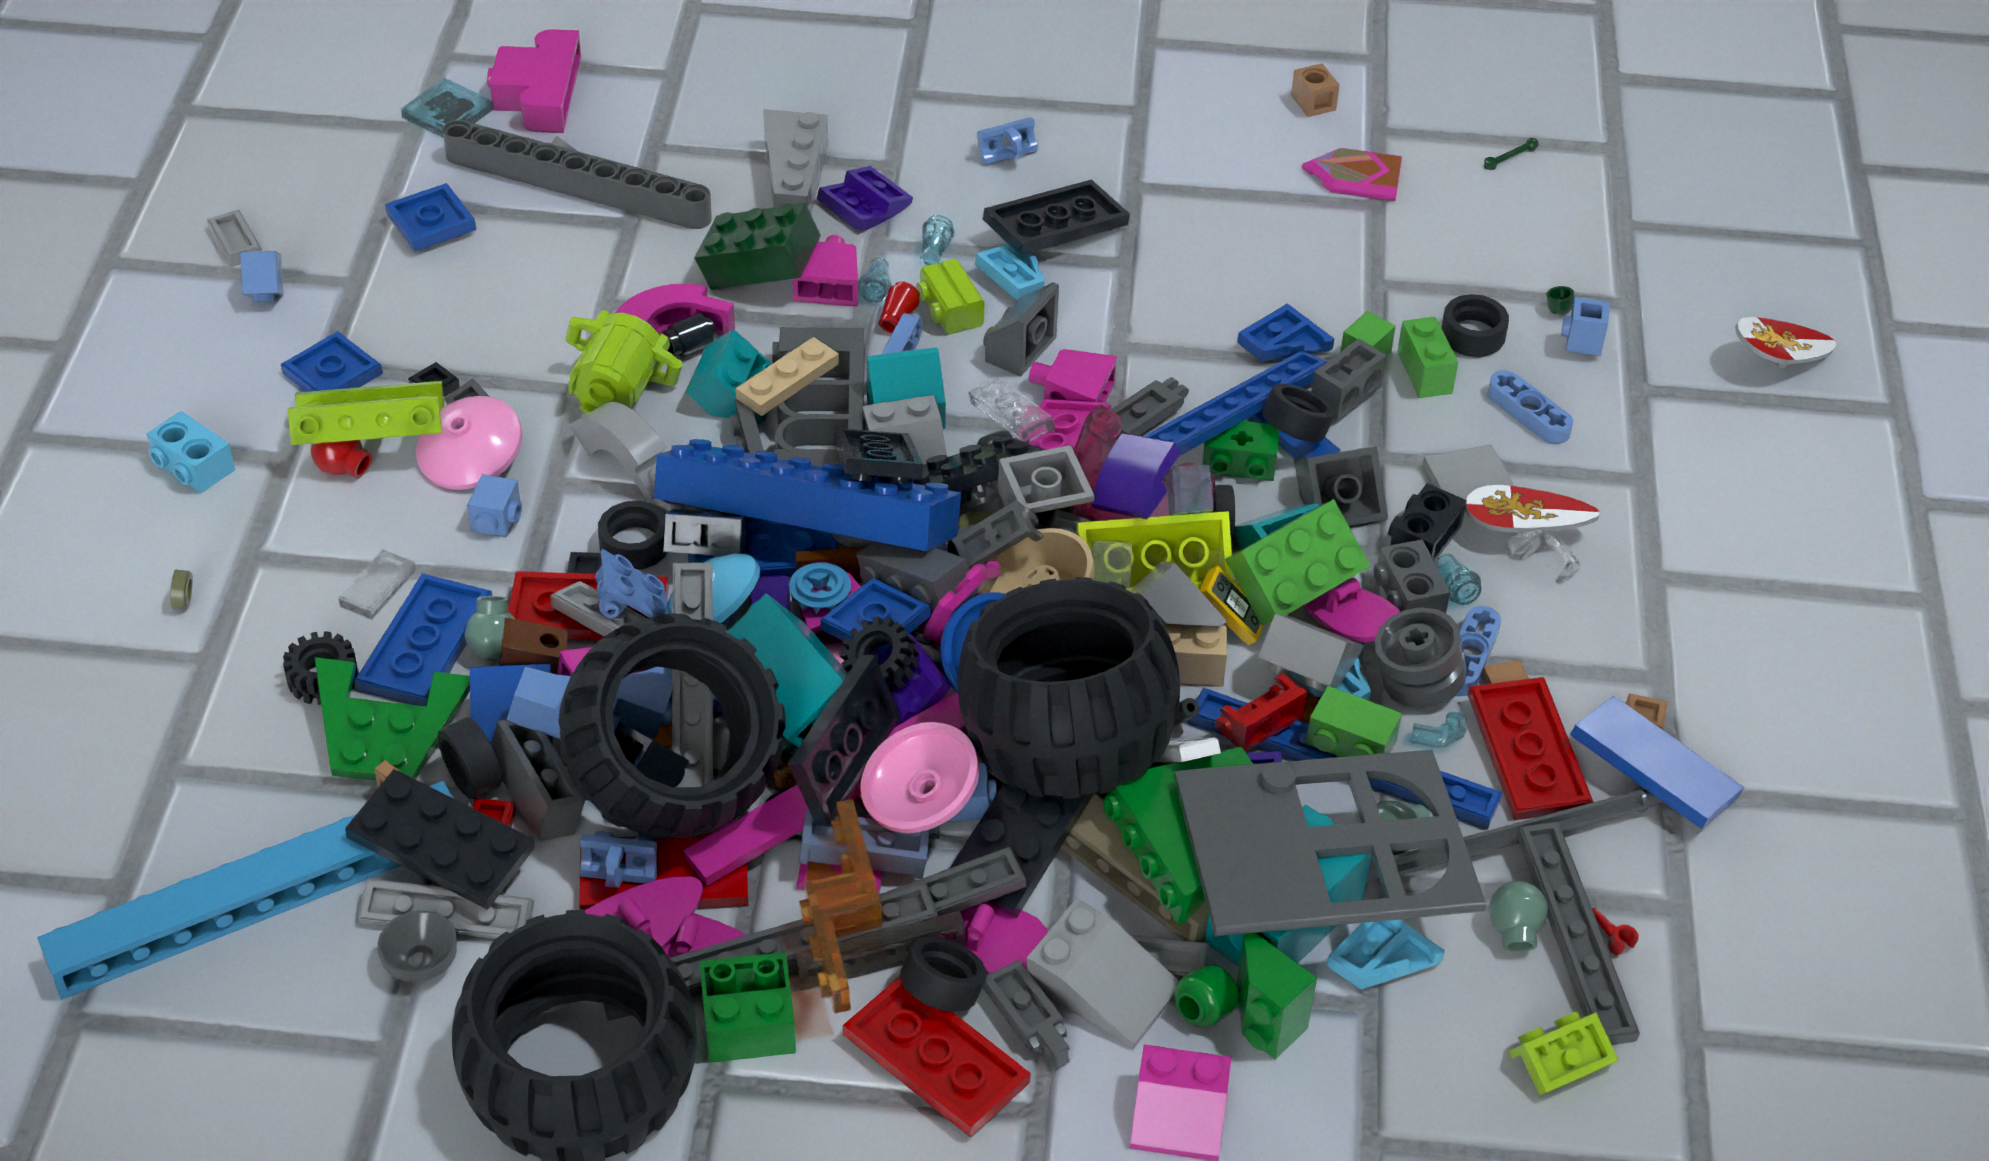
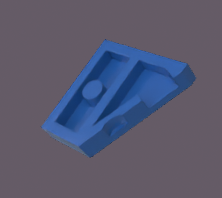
M1287 303L1238 332L1237 343L1260 361L1287 358L1300 351L1308 354L1327 352L1333 349L1335 339Z

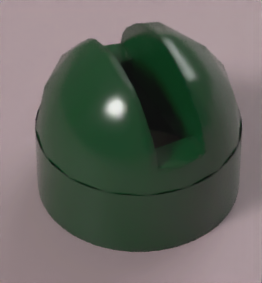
M1557 286L1548 290L1546 294L1547 305L1552 313L1556 314L1559 312L1560 315H1566L1571 312L1575 299L1573 289L1566 286Z

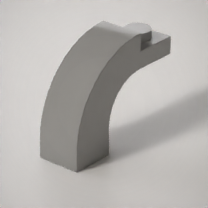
M607 402L569 425L589 456L600 449L613 454L627 469L649 503L651 497H654L657 454L663 453L667 446L657 432L638 413L623 404Z

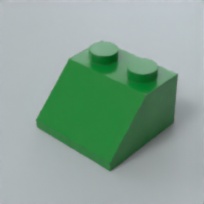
M1246 933L1243 935L1236 984L1239 993L1238 1004L1242 1035L1246 1037L1254 1048L1263 1050L1276 1060L1308 1029L1317 977L1256 933Z

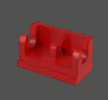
M1279 674L1274 677V680L1284 690L1275 684L1269 688L1268 692L1237 710L1229 705L1222 707L1220 712L1225 717L1220 716L1215 720V727L1237 748L1242 747L1246 752L1302 719L1307 691L1303 687L1299 688L1286 675Z

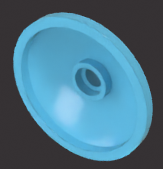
M729 554L703 562L713 564L714 621L722 623L742 605L754 589L759 579L760 567L750 555ZM673 591L667 602L669 614H672Z

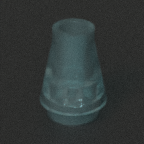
M933 215L923 223L920 260L924 264L940 263L942 255L955 235L951 220L941 215Z
M883 258L871 260L869 267L858 281V290L865 300L878 303L886 299L887 291L892 286L889 263Z
M1444 554L1436 560L1435 564L1450 591V601L1459 605H1468L1480 596L1482 587L1478 574L1459 562L1452 554Z

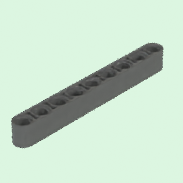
M463 120L450 121L442 128L446 159L451 163L691 229H702L707 227L712 221L710 190L704 185Z

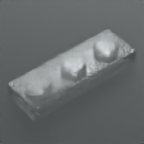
M999 377L986 380L979 387L968 392L972 405L1019 440L1030 442L1055 429L1053 417Z

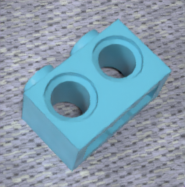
M182 411L146 433L150 446L148 453L153 463L159 468L164 467L174 474L183 485L188 484L200 493H203L235 471L230 444Z

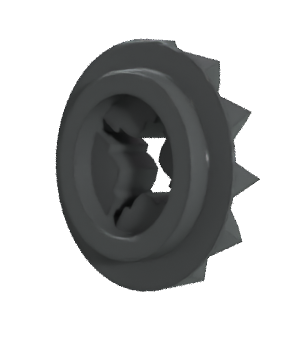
M998 479L959 491L961 492L960 505L965 504V507H973L998 498Z

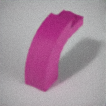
M669 284L645 290L628 299L615 312L639 317L649 323L659 336L663 331L667 330L670 324L697 313H701L705 318L709 317L713 321L716 335L723 336L730 330L735 329L734 303L708 297L707 286L695 284Z

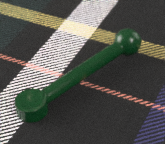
M1529 138L1526 144L1496 158L1487 157L1484 160V167L1488 170H1494L1497 164L1528 149L1535 150L1539 145L1536 138Z

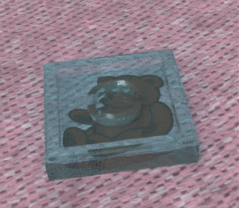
M443 78L402 107L401 114L402 118L443 138L442 128L446 123L453 120L476 123L494 110L492 100L449 79Z

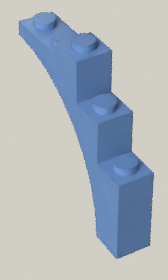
M730 616L721 624L727 627ZM525 667L515 691L507 721L560 739L559 711L571 676L556 675ZM654 667L647 671L629 674L621 680L612 705L614 733L618 722H621L641 734L655 739L661 724L669 726L672 717V669ZM713 694L714 717L716 711L723 713L724 709Z

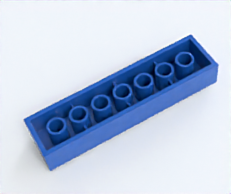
M704 439L689 440L687 445H673L671 450L657 454L654 499L928 551L955 538L958 533L961 492L948 490V485L932 482L926 483L923 486L913 484L914 479H912L911 483L901 484L891 482L889 479L880 478L879 476H874L872 481H860L852 479L851 474H845L844 468L840 464H823L820 467L811 465V460L807 458L793 457L789 458L788 461L777 459L778 454L769 451H758L755 454L744 452V447L736 445H725L722 448L712 447V442Z

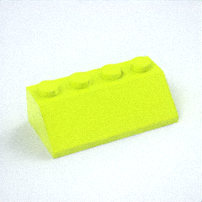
M1229 511L1149 517L1147 520L1133 518L1077 523L1076 535L1080 536L1087 543L1093 556L1095 566L1094 581L1105 583L1112 581L1124 585L1126 590L1130 591L1162 561L1176 563L1199 590L1208 570L1217 565L1234 581L1233 573L1225 560L1232 555Z

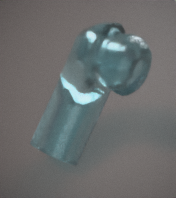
M1449 712L1446 715V722L1438 727L1414 723L1410 742L1438 748L1448 747L1465 736L1467 728H1465L1467 718L1462 713Z

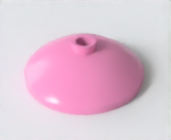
M473 396L454 401L440 409L442 433L419 435L416 444V459L423 474L432 483L440 487L453 490L475 488L482 474L498 477L514 461L522 444L523 430L521 422L515 411L507 403L497 398Z
M926 722L906 727L887 738L869 758L864 768L860 785L863 804L871 817L878 824L889 830L901 833H916L935 828L955 816L971 798L977 786L980 773L978 753L970 739L961 730L951 725Z

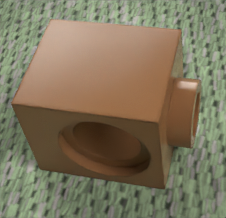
M1323 63L1294 70L1291 96L1307 117L1336 111L1340 84Z

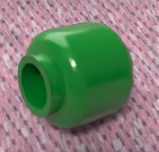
M1204 964L1179 981L1175 987L1174 997L1177 1011L1185 1021L1197 1027L1208 1028L1233 1012L1238 1004L1239 993L1235 981L1225 969L1215 964Z

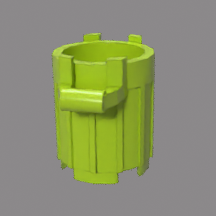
M602 310L594 320L572 317L570 319L565 340L582 353L569 375L568 392L570 395L574 392L580 400L579 402L582 403L580 409L588 414L607 402H617L632 409L648 381L668 386H675L678 383L683 363L667 351L670 346L669 338L662 333L659 336L649 323L639 317L626 313L609 314V311ZM582 330L591 333L588 340L580 338ZM664 364L668 365L666 373L660 371Z

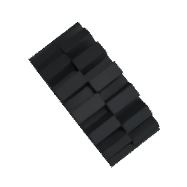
M879 616L873 617L872 625L867 620L860 622L862 630L858 632L854 627L850 631L854 637L852 640L844 639L843 645L847 650H841L840 657L844 660L842 666L848 674L860 655H871L877 648L883 645H891L893 648L891 655L879 666L890 692L894 693L893 685L896 684L901 689L905 686L902 679L906 676L911 680L914 676L910 667L918 668L919 661L915 656L919 655V650L915 646V641L903 626L897 621L895 623L892 618L885 617L883 622Z
M324 631L323 637H318L317 632L310 633L311 639L306 640L304 635L299 637V645L292 642L288 646L289 652H285L283 655V667L288 688L298 700L303 697L304 703L311 704L315 698L317 699V704L321 705L317 672L308 671L316 666L315 657L355 662L356 670L352 688H355L354 680L358 676L359 671L354 648H352V644L348 639L344 641L342 635L337 633L332 638L331 632Z

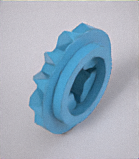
M829 563L808 564L798 569L790 579L789 590L792 601L799 602L802 610L812 607L816 614L821 608H827L832 611L837 604L842 603L851 594V580L848 574L836 565ZM823 586H827V592L820 590L814 593L813 588L821 589Z

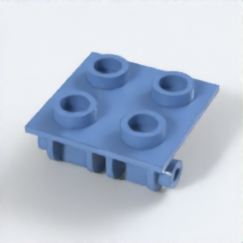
M604 549L601 550L602 566L596 572V582L598 583L597 592L600 601L599 610L603 616L615 618L621 614L627 605L647 617L669 614L664 584L656 576L649 573L645 575L638 571L622 555L616 554L614 556Z

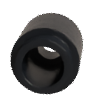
M697 313L670 324L662 334L669 338L670 346L667 351L675 357L680 356L683 358L704 349L708 344L712 343L716 336V328L709 317L705 318L701 313Z

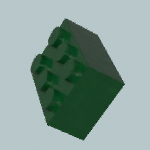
M806 203L782 204L778 207L766 209L754 208L739 213L725 212L714 219L694 259L711 290L796 279L801 277L821 234Z

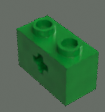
M1242 421L1205 442L1201 473L1274 481L1279 430L1266 423Z

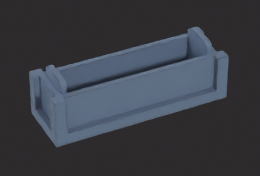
M806 810L799 863L807 864L810 861L915 875L914 878L922 879L927 861L929 830L916 833L895 832L884 828L874 819L838 815L831 827L816 826L810 811Z

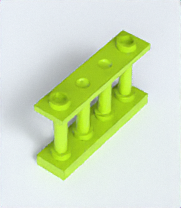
M442 381L296 392L294 395L296 407L287 409L291 444L303 445L442 433L440 409L445 407Z

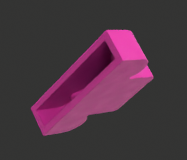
M549 29L541 31L534 38L535 47H499L493 68H488L487 84L491 91L493 109L500 111H522L523 126L530 131L564 133L582 57L579 30Z

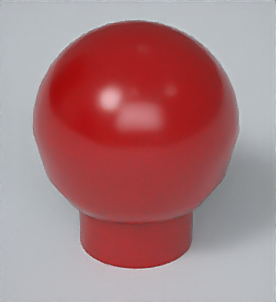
M360 440L311 444L310 452L314 464L321 471L328 474L344 475L348 473L355 478H360L366 473L372 462V453L362 448Z

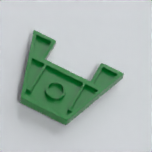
M315 657L332 776L376 781L374 768L386 760L400 772L417 779L438 745V731L450 725L469 694L470 676L434 672L427 707L350 698L356 670L355 662Z

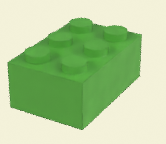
M1334 499L1310 510L1225 559L1262 626L1271 623L1275 614L1286 616L1370 567L1367 558Z

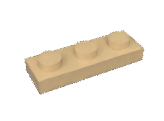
M813 337L736 388V399L762 416L839 364V353Z

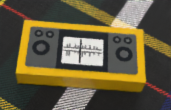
M1218 565L1209 569L1200 587V591L1226 619L1227 622L1225 624L1245 644L1249 646L1257 642L1264 625H1261L1244 592Z

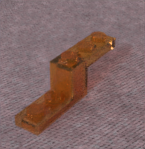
M853 799L836 802L838 819L831 820L835 845L843 844L845 854L840 855L843 874L804 882L806 899L799 901L803 925H812L814 933L813 936H808L812 961H821L823 972L817 973L822 999L830 997L834 1014L851 1010L849 985L836 936L882 926L881 901Z

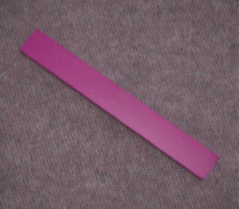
M958 693L951 694L896 726L888 738L906 727L926 722L948 724L966 734L959 706ZM861 780L845 805L861 796ZM798 784L683 850L685 859L706 886L803 830L806 810L809 811V808L805 803Z

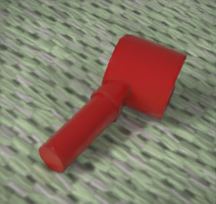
M1596 907L1592 908L1598 925L1610 937L1608 948L1611 953L1615 955L1622 954L1626 948L1623 941L1630 948L1635 947L1639 940V935L1632 926L1623 924L1616 927Z

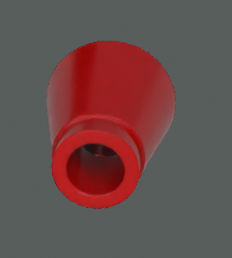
M899 281L889 287L878 322L884 331L893 333L901 316L904 313L912 314L919 306V291L912 284Z

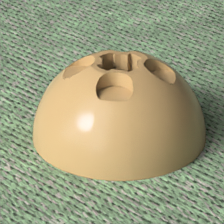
M1056 528L1038 529L1037 531H1040L1043 535V538L1035 542L1027 537L990 560L997 561L1000 564L999 577L990 592L1007 594V592L1018 587L1025 588L1039 584L1040 581L1055 578L1056 580H1070L1076 577L1092 578L1094 581L1095 566L1091 550L1087 543L1073 532Z

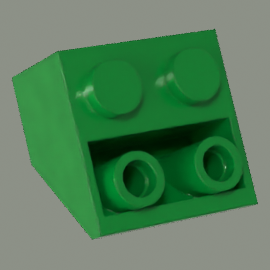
M786 952L699 961L709 1063L796 1053L795 1022Z

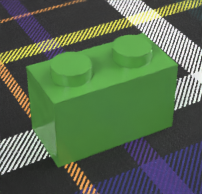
M1436 317L1402 321L1397 353L1418 397L1426 398L1453 394L1458 361Z
M1327 686L1310 717L1306 744L1340 757L1390 753L1398 738L1402 713Z

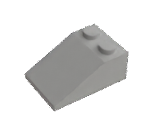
M1078 898L1073 901L1027 957V971L1047 997L1132 1049L1137 1046L1174 999L1175 987L1179 983L1175 976L1113 919Z

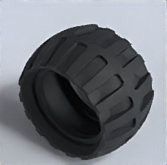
M1076 577L1070 580H1056L1055 578L1043 580L1039 584L1025 588L1018 587L1007 592L1003 598L987 604L981 610L978 620L972 621L960 655L958 699L961 715L970 741L983 763L990 771L996 774L1001 782L1011 788L1017 786L1026 790L1028 794L1035 796L1053 795L1063 796V798H1080V795L1110 792L1116 790L1117 786L1129 780L1135 781L1146 774L1148 767L1153 762H1158L1169 744L1178 716L1180 674L1174 646L1168 631L1158 614L1141 594H1134L1126 590L1124 585L1112 581L1105 583L1093 581L1092 578Z
M679 613L640 618L615 629L598 641L586 653L572 673L559 711L558 724L560 726L559 746L564 765L569 767L575 780L574 787L584 801H590L603 813L602 817L615 826L625 827L637 832L641 836L656 839L690 838L703 835L727 825L749 809L764 792L775 773L783 751L781 742L786 728L785 707L782 703L778 702L776 696L779 684L772 669L768 668L765 670L762 663L755 656L757 649L744 637L738 640L726 633L727 627L708 618L701 620L691 619L688 615ZM654 667H663L685 671L708 686L724 709L730 732L727 758L714 781L701 787L672 788L645 777L626 759L614 734L612 705L621 680L630 673Z
M566 910V914L546 918L543 914L526 920L524 926L511 933L504 932L492 942L484 958L478 957L464 981L461 995L455 1007L452 1024V1053L457 1078L468 1104L482 1124L495 1133L506 1146L524 1156L528 1154L537 1156L542 1161H605V1158L623 1151L625 1154H628L642 1146L646 1137L654 1129L659 1131L676 1110L679 1099L688 1087L695 1063L697 1044L695 1011L689 990L679 969L668 958L659 943L642 929L636 931L622 918L607 913L603 917L586 914L584 910ZM579 1001L611 1004L635 1017L643 1027L633 1047L611 1065L584 1075L549 1076L523 1067L508 1054L511 1041L529 1020L558 1005Z

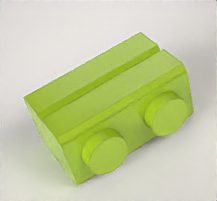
M956 258L943 261L940 265L935 263L922 267L920 270V282H917L916 289L919 291V300L922 303H928L930 316L935 324L940 323L948 335L962 332L964 328L969 330L983 325L985 302Z

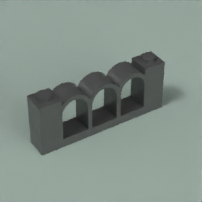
M780 327L779 342L772 343L773 363L815 337L839 353V364L820 377H849V380H815L777 405L778 426L775 432L776 449H774V453L778 454L777 459L789 461V458L793 457L807 458L811 460V465L820 467L823 464L842 465L837 449H799L795 447L804 445H835L836 428L863 430L864 328ZM802 411H849L848 414L797 413Z

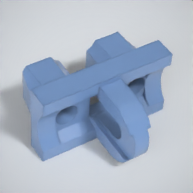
M1029 117L978 131L977 140L982 163L986 165L1008 158L1014 160L1023 157L1026 153L1037 151L1038 145L1034 134L1035 120ZM1002 136H1005V139L1012 144L1003 146Z
M597 831L595 835H582L580 839V876L606 879V887L616 888L620 887L622 881L649 883L657 879V842H655L654 838L638 835L635 839L617 838L612 832ZM624 853H626V864L620 863Z

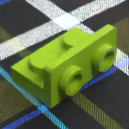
M1578 1011L1557 1019L1554 1021L1557 1030L1547 1034L1544 1033L1542 1026L1518 1036L1521 1045L1508 1051L1512 1059L1521 1055L1539 1096L1619 1061L1596 1012L1581 1019Z

